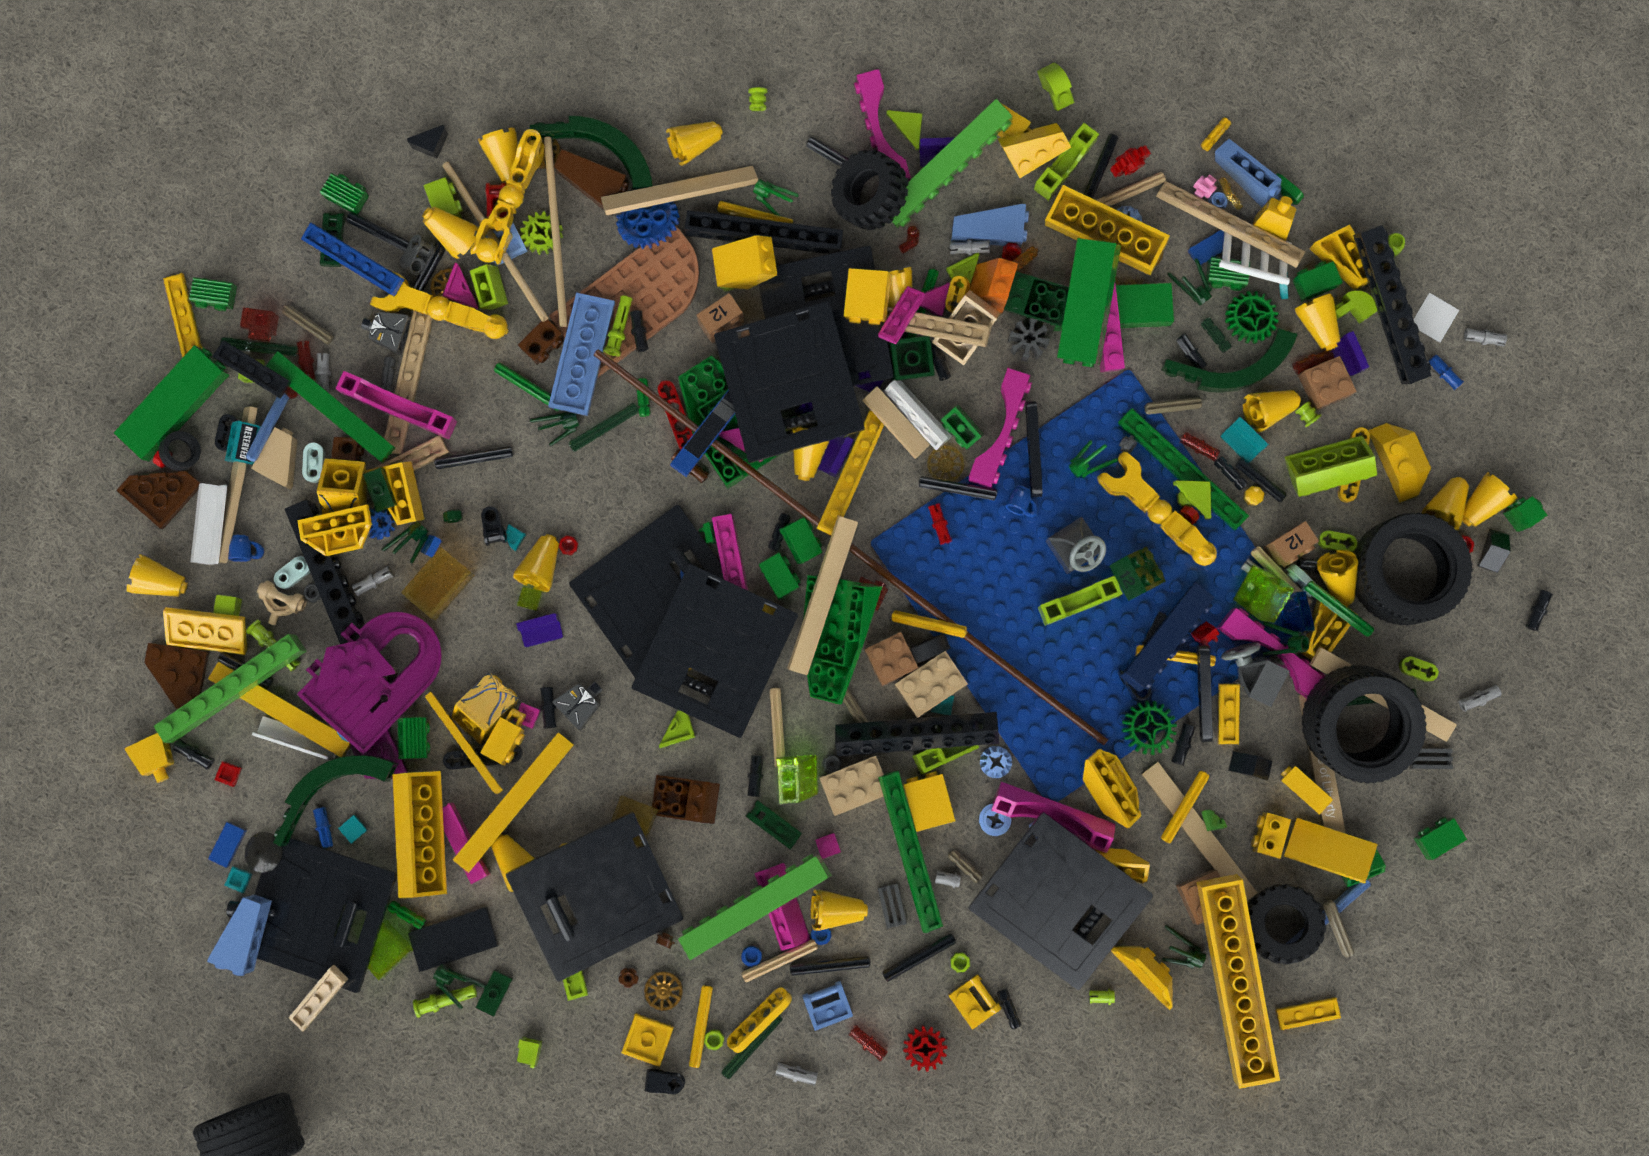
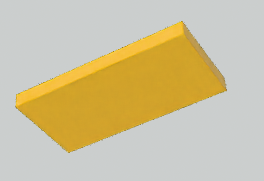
M168 607L163 610L166 645L246 654L245 617Z
M1297 818L1284 857L1366 883L1378 844Z

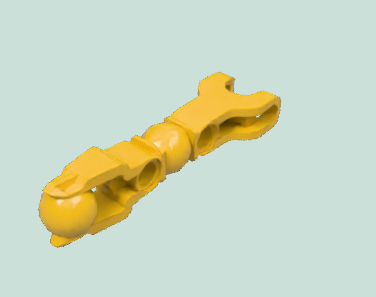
M528 129L523 133L517 147L515 160L509 172V180H506L507 185L499 192L498 204L494 207L489 218L481 221L470 253L471 255L476 253L477 257L483 262L491 263L495 261L497 265L500 264L503 254L512 240L513 236L510 229L514 219L513 214H516V208H519L523 203L525 189L529 186L535 171L541 165L545 155V146L537 130ZM530 136L536 137V140H531L527 142V139ZM519 176L523 177L521 182L514 181ZM504 211L508 212V215L506 217H499L500 213ZM489 229L504 232L500 243L492 238H485Z
M393 272L401 278L405 279V277L401 276L399 273ZM406 279L395 297L389 294L385 298L372 297L370 301L371 306L388 313H396L404 308L430 315L434 320H445L473 331L484 332L491 339H499L508 333L507 321L501 315L493 314L488 316L472 307L449 301L444 296L434 297L431 294L410 288Z
M1121 452L1118 461L1125 470V476L1113 478L1108 473H1101L1097 477L1098 483L1110 495L1126 496L1144 513L1147 512L1149 519L1155 524H1161L1160 528L1179 548L1191 555L1195 563L1202 566L1212 564L1217 557V550L1214 544L1207 541L1199 530L1177 513V511L1173 512L1169 502L1159 499L1160 496L1142 479L1140 463L1129 453Z

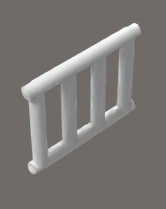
M1223 231L1222 260L1219 262V267L1280 284H1289L1290 278L1287 277L1288 263L1280 260L1279 275L1268 272L1269 254L1262 250L1260 270L1249 267L1250 244L1244 241L1241 265L1230 262L1232 235Z

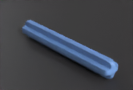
M284 393L281 399L276 397L246 454L248 460L255 462L258 459L289 399L287 394Z

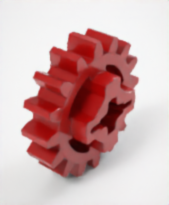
M1146 145L1138 149L1130 148L1115 159L1117 162L1111 167L1110 171L1115 178L1123 174L1125 176L1131 175L1146 164L1144 161L1150 156L1151 152Z
M922 1025L920 1031L915 1027L914 1034L909 1032L907 1034L910 1039L904 1040V1044L908 1045L903 1048V1052L908 1053L905 1059L912 1060L910 1063L911 1067L917 1064L918 1071L925 1067L926 1072H928L930 1066L935 1070L937 1069V1062L941 1065L943 1064L940 1058L947 1056L943 1050L947 1049L948 1046L942 1044L946 1039L945 1037L939 1038L940 1031L937 1030L934 1033L932 1026L926 1030L925 1026ZM928 1035L934 1037L938 1043H932L928 1040ZM920 1036L919 1042L912 1045L913 1041ZM923 1044H927L928 1047H931V1049H927V1053H923V1050H919L920 1048H923ZM933 1053H938L937 1056L930 1061V1057L933 1055ZM913 1054L921 1056L922 1062L917 1060Z

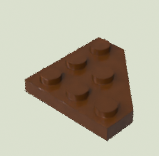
M187 471L130 475L116 491L163 530L199 490L200 482Z
M148 643L144 663L175 708L179 709L202 693L209 652Z

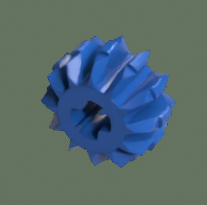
M375 506L374 509L369 508L372 523L369 537L371 539L376 537L378 540L383 539V537H389V531L395 530L391 524L396 523L394 519L391 520L392 515L390 512L387 513V509L376 512Z

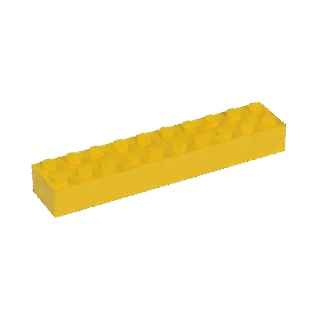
M1238 874L1198 881L1197 888L1233 1080L1239 1089L1280 1081L1243 879Z

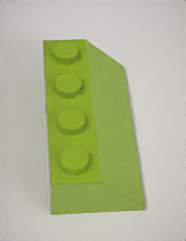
M1363 436L1285 456L1291 482L1298 497L1377 476L1375 455Z

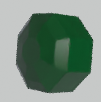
M459 509L447 510L443 513V520L445 523L460 522L463 520V513Z

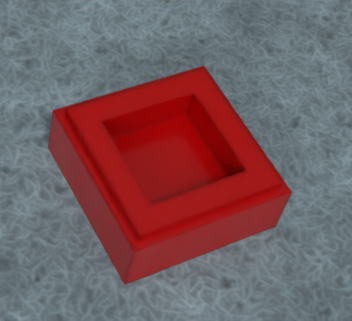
M222 761L214 780L235 787L242 768Z

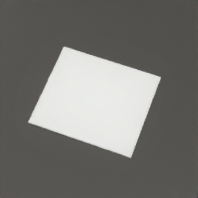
M1429 293L1413 320L1417 324L1419 331L1441 342L1459 310Z

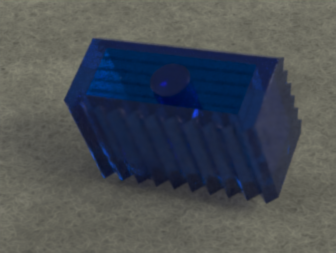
M1306 591L1293 592L1276 598L1282 627L1292 631H1300L1301 635L1315 631ZM1287 633L1284 634L1286 637H1291V636H1292V635L1287 634Z

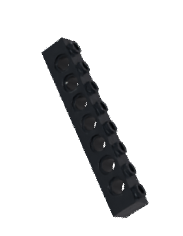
M687 210L684 227L686 236L735 242L756 235L772 237L773 247L823 254L841 252L843 230L691 210Z
M1383 225L1354 234L1353 237L1401 384H1412L1430 377L1431 366L1424 354L1425 347L1419 339V329L1412 317L1413 310L1410 304H1408L1407 292L1401 283L1400 270L1395 264L1394 251L1389 246L1386 229ZM1374 244L1378 246L1377 253L1373 249ZM1380 263L1384 265L1383 272L1380 270ZM1387 281L1390 283L1389 291L1386 289ZM1393 300L1396 302L1395 309L1392 308ZM1399 319H1401L1402 321L1401 328H1399L1398 326ZM1405 338L1408 339L1407 347L1404 345ZM1412 356H1413V358H1414V364H1413V365H1411V363H1410V359H1411Z
M306 499L284 510L340 644H344L348 641L340 634L351 623L360 630L363 627L364 618L361 612H357L355 608L357 602L354 595L349 593L347 589L349 582L346 576L340 572L342 566L338 557H334V555L326 556L325 562L320 564L319 557L322 553L300 539L297 520L314 517L319 514L316 504ZM329 572H333V579L327 582L326 575ZM340 590L341 597L335 600L333 595L335 591ZM347 608L349 614L346 618H342L341 612ZM356 633L350 638L356 641L360 636Z
M997 712L835 725L837 756L999 744Z

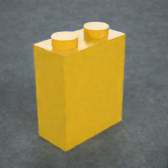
M849 268L844 317L849 319L850 323H861V320L869 321L868 324L880 325V322H886L891 274L888 271Z
M1288 766L1281 773L1283 776L1281 781L1319 815L1333 801L1324 790L1297 766Z
M937 771L925 774V779L918 780V776L906 779L907 783L903 784L916 832L955 822L943 774L938 775Z

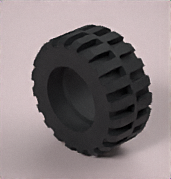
M872 149L868 151L861 150L858 154L850 155L849 160L845 159L841 163L842 167L837 169L835 172L837 175L832 180L833 189H831V196L834 197L832 204L838 215L855 226L868 230H874L876 227L880 229L885 226V223L890 224L894 220L895 215L898 216L901 213L900 209L906 203L905 196H908V189L906 188L908 186V178L905 177L906 173L899 163L880 151ZM878 175L879 186L876 194L869 202L861 205L860 194L863 186L870 178Z
M1275 884L1263 889L1251 900L1248 905L1255 948L1261 957L1271 960V962L1276 964L1282 963L1287 965L1301 962L1319 949L1318 947L1325 938L1323 936L1327 925H1325L1324 921L1326 919L1325 913H1322V906L1319 902H1316L1315 896L1310 892H1305L1304 888L1300 886ZM1289 905L1300 912L1304 920V931L1297 941L1283 944L1269 936L1265 927V919L1273 907Z

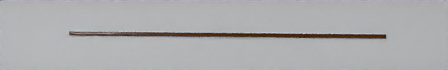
M599 349L595 351L593 356L694 433L699 428L696 423ZM718 440L713 442L712 447L814 525L818 526L820 518ZM851 543L849 551L933 616L941 621L957 624ZM967 631L964 637L967 642L1103 746L1107 743L1108 738Z

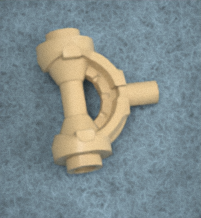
M268 580L261 583L257 589L259 599L263 600L267 611L271 612L268 621L271 625H276L279 616L302 612L307 603L304 595L298 593L288 596L279 592L275 588V584ZM274 599L285 602L286 606H278Z

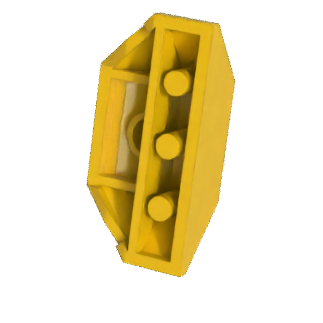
M1388 423L1368 430L1399 502L1401 503L1418 496L1431 467L1416 433Z
M369 505L297 520L301 541L309 544L325 556L362 549L372 525Z
M1097 749L1085 760L1083 782L1103 814L1124 827L1130 828L1141 817L1137 788L1116 755L1102 749Z
M1109 848L1107 853L1094 849L1138 883L1143 884L1147 882L1150 864L1146 860L1127 849Z
M1114 946L1111 949V952L1167 1009L1170 1010L1173 1007L1172 977L1169 974L1171 970L1163 962L1159 964L1154 959L1156 955L1148 947L1144 949L1141 946Z

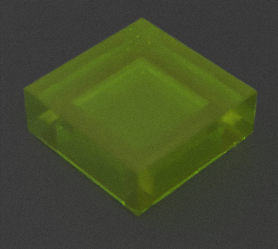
M522 587L517 606L537 611L543 592Z

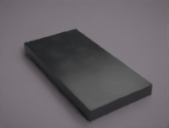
M487 907L408 933L419 972L499 946Z

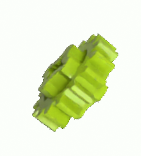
M543 211L541 216L537 212H535V217L528 215L529 221H523L525 228H520L521 233H523L520 237L522 241H525V247L530 246L532 253L537 250L538 255H541L543 250L546 254H549V249L553 250L550 215L547 217L545 211ZM559 225L560 238H563L561 233L563 230L562 225ZM537 228H539L540 231L545 232L546 238L539 233Z

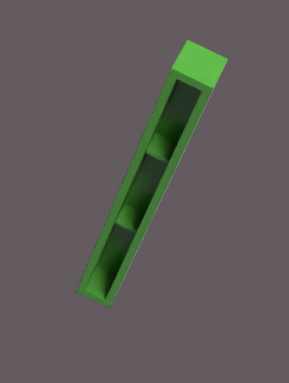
M997 99L908 182V186H906L908 196H905L906 203L901 207V213L898 216L895 215L892 221L897 229L900 226H906L911 220L910 216L915 212L918 214L925 207L924 203L928 199L933 200L940 193L938 190L943 185L948 186L954 180L953 176L958 171L960 173L968 167V162L972 158H978L983 152L982 149L987 144L990 146L998 138L996 135L999 132H1005L1012 125L1013 116Z
M286 635L154 725L155 730L164 743H174L300 657L307 650L297 635Z
M811 854L802 859V865L798 867L795 864L785 870L786 874L782 877H779L777 874L767 880L769 883L763 888L761 885L750 890L752 895L747 898L744 895L733 901L735 905L728 908L726 905L717 910V916L712 919L710 916H707L700 920V926L694 929L693 926H690L682 931L683 936L678 938L688 958L692 960L831 877L832 874L821 855L819 854L814 857Z

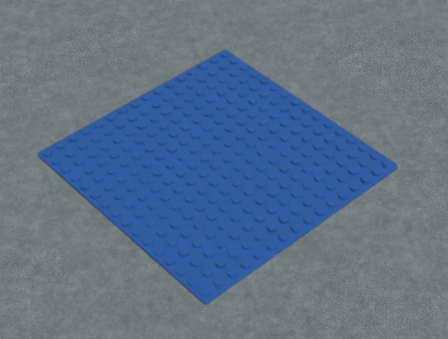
M1131 370L1124 371L1039 428L1042 497H1031L1038 506L1036 517L1030 518L1026 515H1016L1005 507L1011 492L1017 486H1023L1030 490L1026 437L1004 452L1007 457L1004 465L999 466L998 472L1000 477L998 483H993L992 489L997 490L995 500L943 492L871 541V546L890 573L958 625L966 626L967 631L1108 738L1107 743L1103 746L964 638L945 634L950 649L946 650V652L968 683L966 686L985 713L997 712L999 734L1041 796L1055 802H1059L1085 784L1083 782L1085 760L1097 749L1112 753L1119 760L1135 749L1136 744L1132 747L1128 746L1129 742L1132 741L1131 738L1124 740V737L1129 734L1128 732H1122L1123 728H1128V725L1122 724V721H1129L1125 717V713L1133 714L1130 711V707L1133 706L1137 709L1136 703L1138 702L1131 697L1126 686L1119 678L1117 671L1126 669L1137 656L1136 647L1142 644L1157 613L1161 612L1168 616L1185 592L1195 582L1215 598L1211 602L1212 608L1206 614L1202 613L1199 617L1201 619L1199 625L1195 629L1191 628L1192 631L1188 633L1190 635L1183 644L1179 643L1176 647L1178 651L1197 653V645L1202 644L1197 642L1191 633L1206 621L1217 628L1233 608L1245 610L1249 614L1248 618L1253 622L1255 620L1260 622L1265 627L1264 630L1267 633H1273L1280 638L1281 644H1288V639L1292 635L1265 626L1263 624L1264 621L1292 631H1300L1301 635L1306 633L1309 627V622L1290 595L1280 585L1272 592L1262 583L1255 582V578L1240 569L1247 559H1250V561L1263 569L1251 555V551L1256 547L1241 526L1234 531L1212 510L1211 519H1205L1204 515L1196 507L1192 506L1199 515V519L1193 525L1207 541L1214 544L1217 550L1215 561L1210 565L1202 566L1195 563L1191 555L1175 544L1160 528L1161 524L1152 522L1147 512L1144 513L1126 496L1110 495L1098 483L1097 477L1101 473H1108L1113 478L1125 476V470L1119 461L1090 473L1084 478L1082 476L1077 478L1068 466L1071 464L1070 460L1076 457L1090 440L1093 443L1081 458L1086 459L1104 444L1107 447L1088 462L1090 467L1087 470L1119 457L1121 453L1120 442L1125 436L1129 438L1131 435L1118 422L1131 408L1201 471L1161 413L1149 415L1145 413V405L1153 401ZM1137 442L1130 455L1140 463L1142 479L1160 496L1159 499L1169 502L1173 512L1177 511L1179 513L1182 509L1177 503V494L1180 492V489L1173 485V481L1178 479ZM967 476L966 478H964L963 480H961L960 482H958V483H964V484H970V485L980 486V485H977V484H974V483L969 482V476ZM938 503L941 505L944 519L948 522L947 528L952 542L944 543V545H940L936 529H933L932 524L934 523L928 509L929 506H935ZM1029 504L1027 509L1028 512L1031 511V504ZM1082 517L1094 536L1100 537L1105 542L1106 554L1102 562L1094 569L1086 572L1074 570L1067 574L1045 541ZM1146 546L1153 554L1158 568L1163 572L1166 582L1128 601L1121 588L1123 593L1121 596L1047 626L1044 625L1038 607L1044 603L1072 594L1114 576L1109 565ZM905 594L919 616L939 620ZM1217 629L1219 632L1217 636L1218 642L1216 643L1213 640L1208 642L1210 655L1216 657L1215 665L1210 666L1211 696L1218 693V683H1233L1239 679L1236 659L1223 660L1221 655L1229 649L1253 642L1231 640ZM929 630L933 637L944 634ZM1261 646L1258 651L1251 654V657L1253 659L1262 655L1263 652L1270 650ZM1166 660V668L1161 674L1156 673L1153 677L1155 682L1151 686V695L1146 700L1149 701L1150 707L1152 701H1157L1156 708L1160 704H1164L1163 712L1166 709H1170L1171 711L1167 716H1175L1174 720H1170L1171 724L1199 706L1197 664ZM1145 689L1140 692L1136 690L1138 696L1144 697L1146 691ZM1144 712L1137 716L1134 726H1139L1143 723ZM1151 712L1156 723H1164L1158 714ZM1148 722L1149 724L1147 726L1140 729H1146V731L1149 730L1148 733H1150V730L1158 728V726L1153 727V725H1150L1151 723ZM1135 732V735L1141 742L1145 743L1148 741L1143 733Z

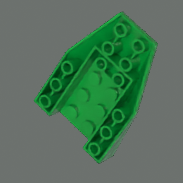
M713 356L706 358L678 376L688 417L698 426L703 423L728 391L722 363ZM734 415L723 431L739 428L736 415ZM720 436L716 439L756 470L780 456L766 458L761 462L749 463L745 452ZM710 446L706 451L705 456L727 489L749 476L748 473L714 447Z
M807 575L804 616L818 575ZM843 578L839 579L807 675L810 697L842 704L863 648L882 586Z

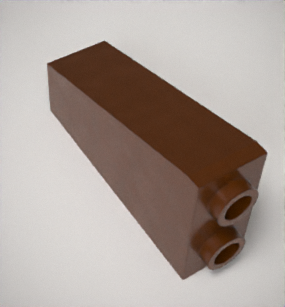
M561 149L554 165L557 174L603 210L601 197L627 192L629 187L625 174Z

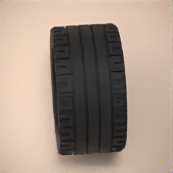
M1413 512L1392 517L1371 528L1357 543L1354 553L1359 564L1355 596L1358 597V601L1363 604V607L1369 613H1373V616L1378 617L1380 620H1385L1387 623L1391 622L1392 624L1407 626L1437 619L1456 608V605L1460 604L1461 599L1468 592L1467 588L1471 584V573L1473 572L1470 550L1467 548L1463 537L1459 535V532L1452 525L1450 526L1447 521L1436 518L1434 515L1422 514L1420 512L1415 514ZM1404 538L1417 541L1424 545L1435 559L1438 572L1436 585L1430 595L1423 601H1411L1400 597L1388 586L1382 570L1383 557L1386 549L1395 539Z
M1362 665L1338 668L1336 671L1325 675L1323 679H1320L1307 696L1301 717L1304 739H1306V743L1313 754L1322 763L1344 778L1367 784L1390 780V778L1396 777L1412 765L1424 745L1427 722H1425L1426 715L1424 714L1425 710L1422 708V703L1409 686L1379 669ZM1362 695H1381L1385 699L1390 713L1389 727L1383 739L1373 748L1363 752L1350 753L1343 751L1338 743L1336 726L1339 715L1344 707L1353 699Z

